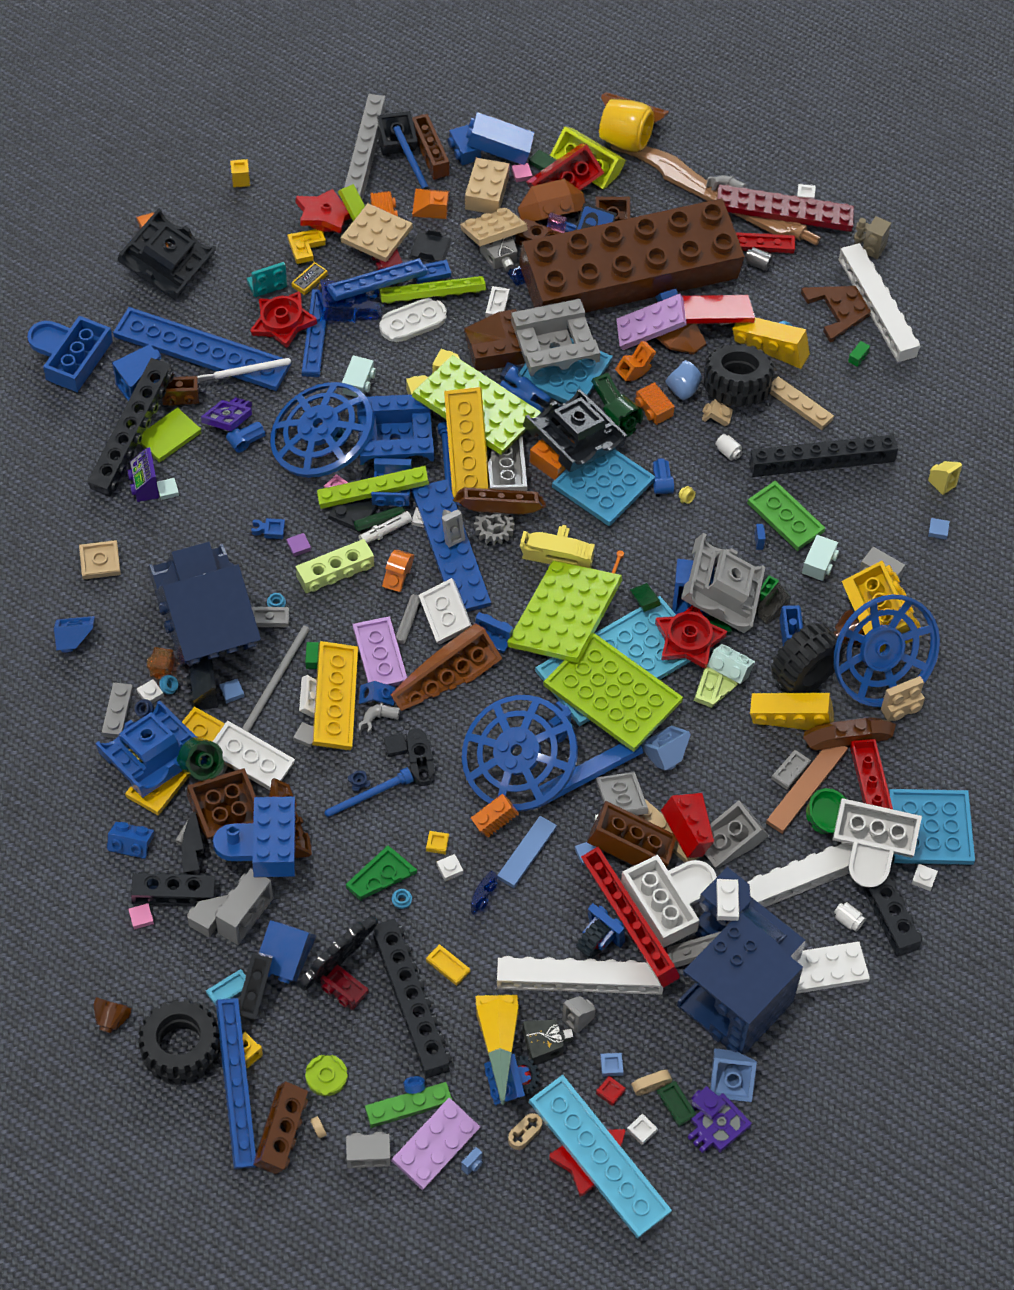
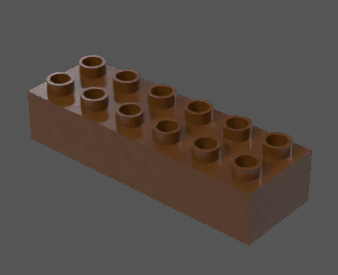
M723 198L523 241L519 265L534 308L580 299L586 313L653 298L660 293L677 289V292L738 279L745 256Z

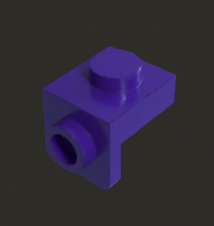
M707 1086L702 1091L698 1090L692 1097V1108L694 1111L699 1109L710 1120L726 1104L724 1100Z

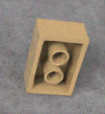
M476 158L465 194L466 210L491 214L501 208L509 179V163Z

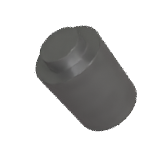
M753 247L747 251L745 259H747V264L767 271L772 263L773 255Z

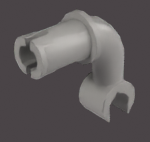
M724 175L708 177L706 188L710 186L712 187L711 190H717L719 184L739 188L747 186V184L736 180L734 176Z
M384 703L370 707L365 712L363 721L359 723L360 735L364 728H368V736L371 735V723L376 717L398 720L400 708L386 706Z

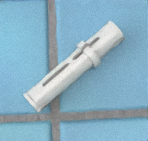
M405 511L401 515L379 526L375 525L371 530L360 534L359 540L365 539L367 544L376 539L380 540L384 535L412 522V517L408 511Z

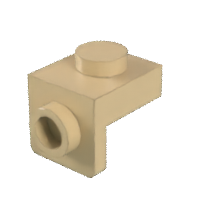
M715 399L710 404L707 403L703 408L702 420L706 422L712 418L723 426H727L730 423L733 409Z

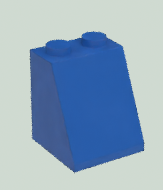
M151 344L112 362L116 386L127 401H129L149 360L154 358L160 361L161 359L159 351L157 349L154 350Z
M677 559L672 611L676 615L685 612L692 606L681 598L684 585L689 581L694 560ZM713 566V570H712V574H711V579H710L709 586L713 583V580H714V569H715L714 566ZM700 610L701 613H702V615H710V614H708V613H706V612Z
M270 920L259 953L273 956L268 977L271 974L279 976V981L288 984L290 980L297 981L317 935Z

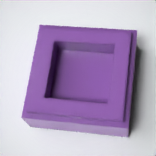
M304 533L287 539V544L294 557L311 551V546Z

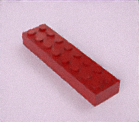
M876 739L851 741L850 750L863 803L893 810Z

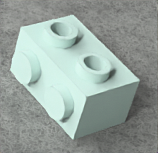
M352 356L342 383L356 387L364 395L366 392L368 393L371 385L370 380L374 379L376 374L374 360ZM342 388V394L359 397L352 390Z
M817 535L804 562L802 574L821 581L824 580L826 575H830L833 567L831 562L832 560L836 561L839 550H836L838 542Z
M721 644L714 649L707 666L741 684L749 677L755 661Z

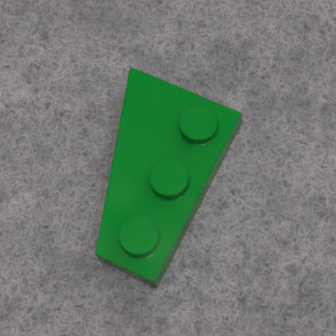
M387 845L345 884L346 889L359 900H362L417 874V869Z

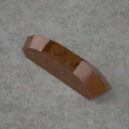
M464 487L457 492L453 499L457 505L465 509L488 513L527 514L547 507L543 497L538 492Z
M873 717L821 724L805 731L803 738L813 750L851 745V741L876 739V742L885 741L893 737L896 724Z

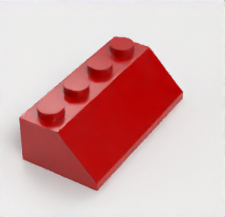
M579 144L526 181V183L531 188L532 186L565 179L581 190L603 175L604 172L588 145Z

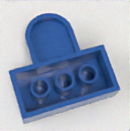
M82 316L76 319L71 328L53 321L38 322L29 329L27 335L29 345L34 351L50 357L43 366L46 380L75 392L79 391L113 342L110 327Z
M254 797L253 823L228 824L217 830L213 837L215 853L227 861H253L254 877H294L295 797Z

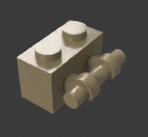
M875 216L871 224H868L866 219L860 218L856 224L857 232L854 235V244L864 242L863 249L866 250L867 255L878 259L887 245L891 222Z

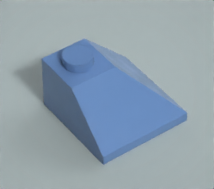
M671 725L646 739L640 746L656 767L663 770H671L682 761L691 734L687 730Z
M714 1048L710 1089L718 1096L724 1093L729 1100L752 1102L757 1061L739 1052Z

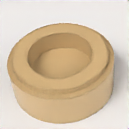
M318 1116L312 1118L311 1123L318 1138L321 1139L327 1136Z

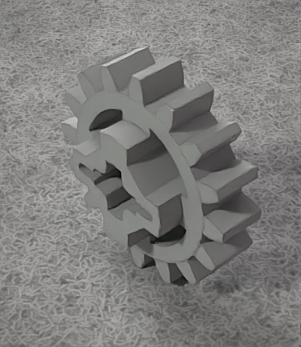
M479 512V516L475 517L474 522L475 535H479L480 541L485 539V544H488L489 541H492L493 545L497 541L503 544V539L508 541L509 536H513V517H509V514Z

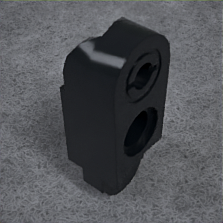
M414 728L406 735L410 772L416 785L428 786L435 778L433 756L426 733L422 729ZM421 773H425L427 776L425 778H421L419 775Z

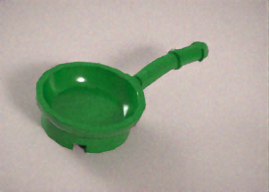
M824 788L817 790L811 796L806 808V818L808 822H811L813 825L811 827L815 831L827 835L834 834L840 801L842 798L846 799L840 792Z

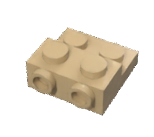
M921 676L886 690L881 711L887 721L899 720L906 714H913L922 709L925 698L921 693L924 684Z

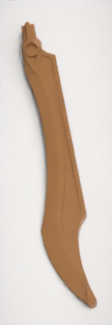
M611 144V149L634 156L652 165L660 171L665 180L707 201L717 199L718 187L717 190H711L712 187L710 186L706 188L707 180L695 173L677 157L647 146L643 150L633 153ZM733 213L776 235H795V239L799 241L804 239L816 246L821 237L807 231V226L800 223Z

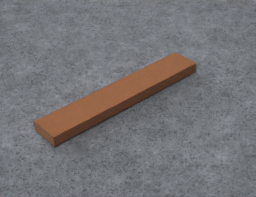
M841 746L822 749L769 816L766 824L783 834L811 796L846 754L848 748Z

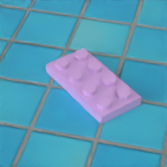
M681 294L617 318L621 349L625 350L640 344L641 341H648L686 326L684 301Z
M390 616L353 624V631L367 682L377 681L393 687L399 686L407 678Z
M448 1098L391 1161L423 1190L476 1133L480 1126L455 1102Z

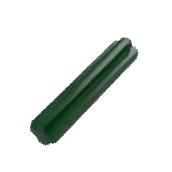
M395 507L355 520L354 528L360 531L385 523L404 513L405 509L403 507Z

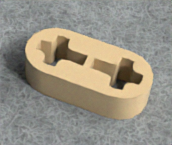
M661 1070L639 1078L631 1085L635 1094L640 1096L668 1085L672 1082V1078L668 1070Z
M533 1113L525 1116L509 1133L508 1143L510 1147L515 1150H521L527 1146L542 1129L541 1117ZM529 1121L531 1123L536 1121V1128L532 1126L529 1130H527V1128L529 1127ZM523 1133L522 1142H514V1136L519 1137Z

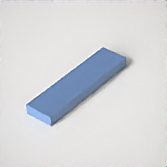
M539 816L501 869L497 879L515 888L555 832L557 825Z

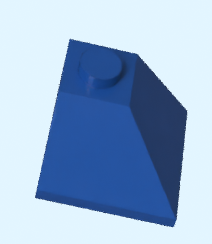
M95 616L56 620L54 626L56 650L71 652L73 649H76L93 629Z

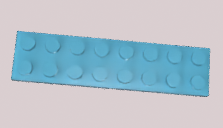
M564 1075L560 1076L529 1100L531 1106L637 1239L671 1213L670 1207Z

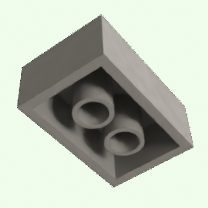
M252 869L247 874L241 876L238 886L235 890L232 889L229 892L226 902L220 905L215 912L218 934L237 945L241 943L273 900L270 879L254 877Z

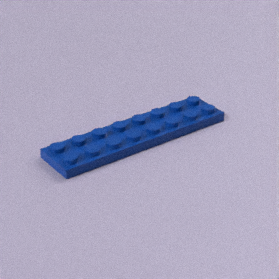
M448 480L412 488V494L442 581L445 582L451 578L455 581L467 612L491 606V601L465 528L464 541L448 547L445 543L442 511L449 510L453 512L458 509L453 501L454 497Z

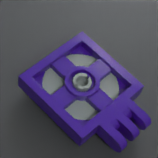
M236 397L230 402L221 400L201 416V422L226 431H233L252 415V402Z
M724 1093L719 1095V1097L726 1104L712 1120L701 1111L691 1119L696 1129L687 1138L691 1141L696 1136L699 1137L693 1144L697 1147L702 1142L704 1143L699 1149L701 1153H704L712 1145L719 1152L723 1151L752 1125Z

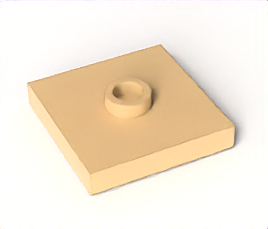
M117 540L79 545L83 579L121 575Z

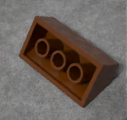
M605 801L593 824L587 843L599 847L601 850L634 866L658 855L665 867H667L676 837L673 833Z

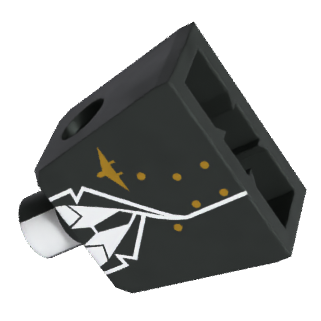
M557 1020L523 1022L522 1031L529 1058L534 1061L532 1065H538L561 1056L564 1049L563 1043L574 1040L571 1028L559 1030Z

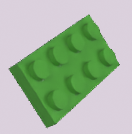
M776 481L748 499L747 504L797 551L813 541L817 535L820 536L825 532V527Z

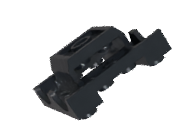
M158 208L119 253L117 261L176 301L195 274L212 258L216 247L214 245L209 247L201 244L194 238L190 231L191 229L186 226L179 227L172 224L165 218L162 210ZM170 242L174 247L169 248L165 243ZM186 254H188V255L182 260V262L177 266V268L173 271V269H174L175 266L180 262V260H181Z
M580 389L564 404L558 405L556 401L550 403L549 407L535 418H530L529 415H526L523 427L534 437L539 435L559 455L558 461L569 472L623 446L627 434ZM561 424L576 438L575 444L557 427Z

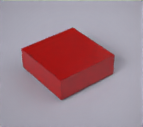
M608 1076L596 1090V1094L613 1106L625 1092L626 1088Z

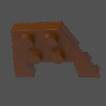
M856 286L801 288V294L807 304L824 299L837 320V323L824 326L823 332L829 342H833L837 336L843 335L850 327H855L871 314V310Z

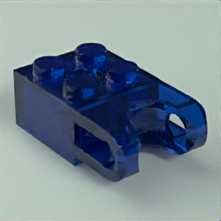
M320 279L317 297L321 321L355 322L356 319L377 320L382 316L381 305L370 301L378 296L379 289L334 301L327 290V285L342 280Z

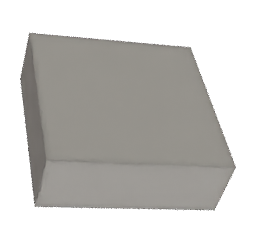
M302 722L293 737L294 741L311 748L313 746V726Z

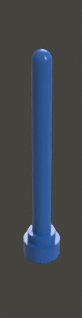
M441 422L437 428L438 434L442 437L445 480H448L452 491L447 422Z
M406 767L400 770L396 777L325 810V816H333L400 783L401 785H407L413 782L410 770Z

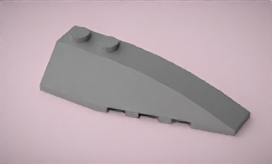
M522 435L502 455L494 450L491 451V457L488 462L490 489L527 491Z

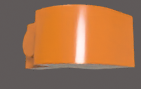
M641 341L633 355L622 357L615 370L625 381L636 380L650 370L652 367L650 362L655 356L656 351L646 341Z
M398 549L394 550L385 568L387 570L382 587L401 592L406 574L410 573L415 555Z

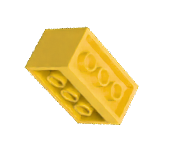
M883 560L842 581L854 611L863 604L880 596L891 594L907 596L904 589L899 585L900 579L896 572L893 571L890 565L886 566ZM891 599L877 603L878 611L885 609L898 611L905 601ZM911 606L905 614L913 620L917 628H921L919 621L913 615L914 610ZM870 607L858 616L859 622L870 615ZM894 615L879 616L880 625H889ZM903 619L900 620L895 628L901 634L911 631ZM871 620L862 627L865 635L873 629ZM913 639L906 640L905 644L913 641ZM886 644L880 647V652L885 650Z

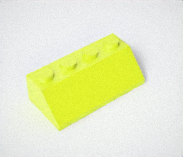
M564 127L550 156L558 160L579 144H587L604 172L603 175L592 183L605 189L620 174L626 160L577 130Z

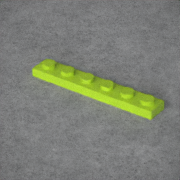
M483 276L379 288V295L382 303H393L394 301H410L412 299H425L433 296L461 295L466 292L478 293L486 290V283Z
M426 466L319 489L317 494L319 505L322 509L371 498V492L394 493L429 485Z

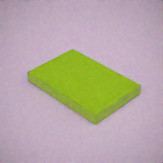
M176 408L143 432L140 445L144 449L150 447L152 456L160 463L202 433V431L179 408Z

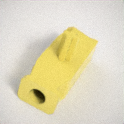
M563 525L562 527L559 526L557 535L543 532L529 534L523 531L520 548L523 553L522 559L546 564L558 561L591 568L595 544L568 538L570 528H566V525Z

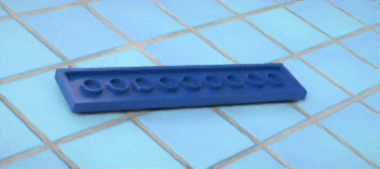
M128 307L113 332L116 338L142 347L151 344L154 350L157 349L160 353L217 372L284 359ZM291 364L232 377L277 391Z

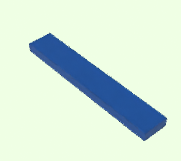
M420 258L328 284L327 290L334 301H338L427 275L428 270Z
M312 289L309 313L316 317L317 324L307 328L302 376L320 377L330 298L328 290Z
M620 743L575 767L566 787L553 800L642 754V747L639 746L633 752ZM563 774L539 786L543 796L557 785Z

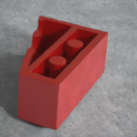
M694 793L671 796L661 809L664 818L686 857H703L714 843L703 794Z

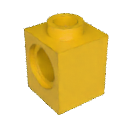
M248 159L230 161L233 187L250 186Z

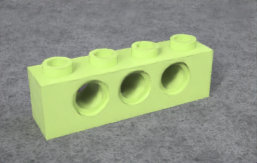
M362 539L297 565L296 577L305 593L314 592L326 585H332L338 580L349 578L361 571L369 570L374 566V555L365 539Z

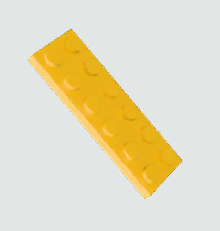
M482 388L444 391L453 497L464 487L490 489Z
M323 641L319 643L312 745L344 750L352 749L358 657L357 646Z
M195 706L182 721L198 738L212 742L225 725V723ZM181 771L143 798L132 786L125 795L126 798L159 816L189 776Z

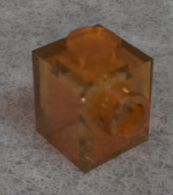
M154 647L152 657H148L147 668L150 671L151 677L161 679L165 675H171L175 662L173 650Z

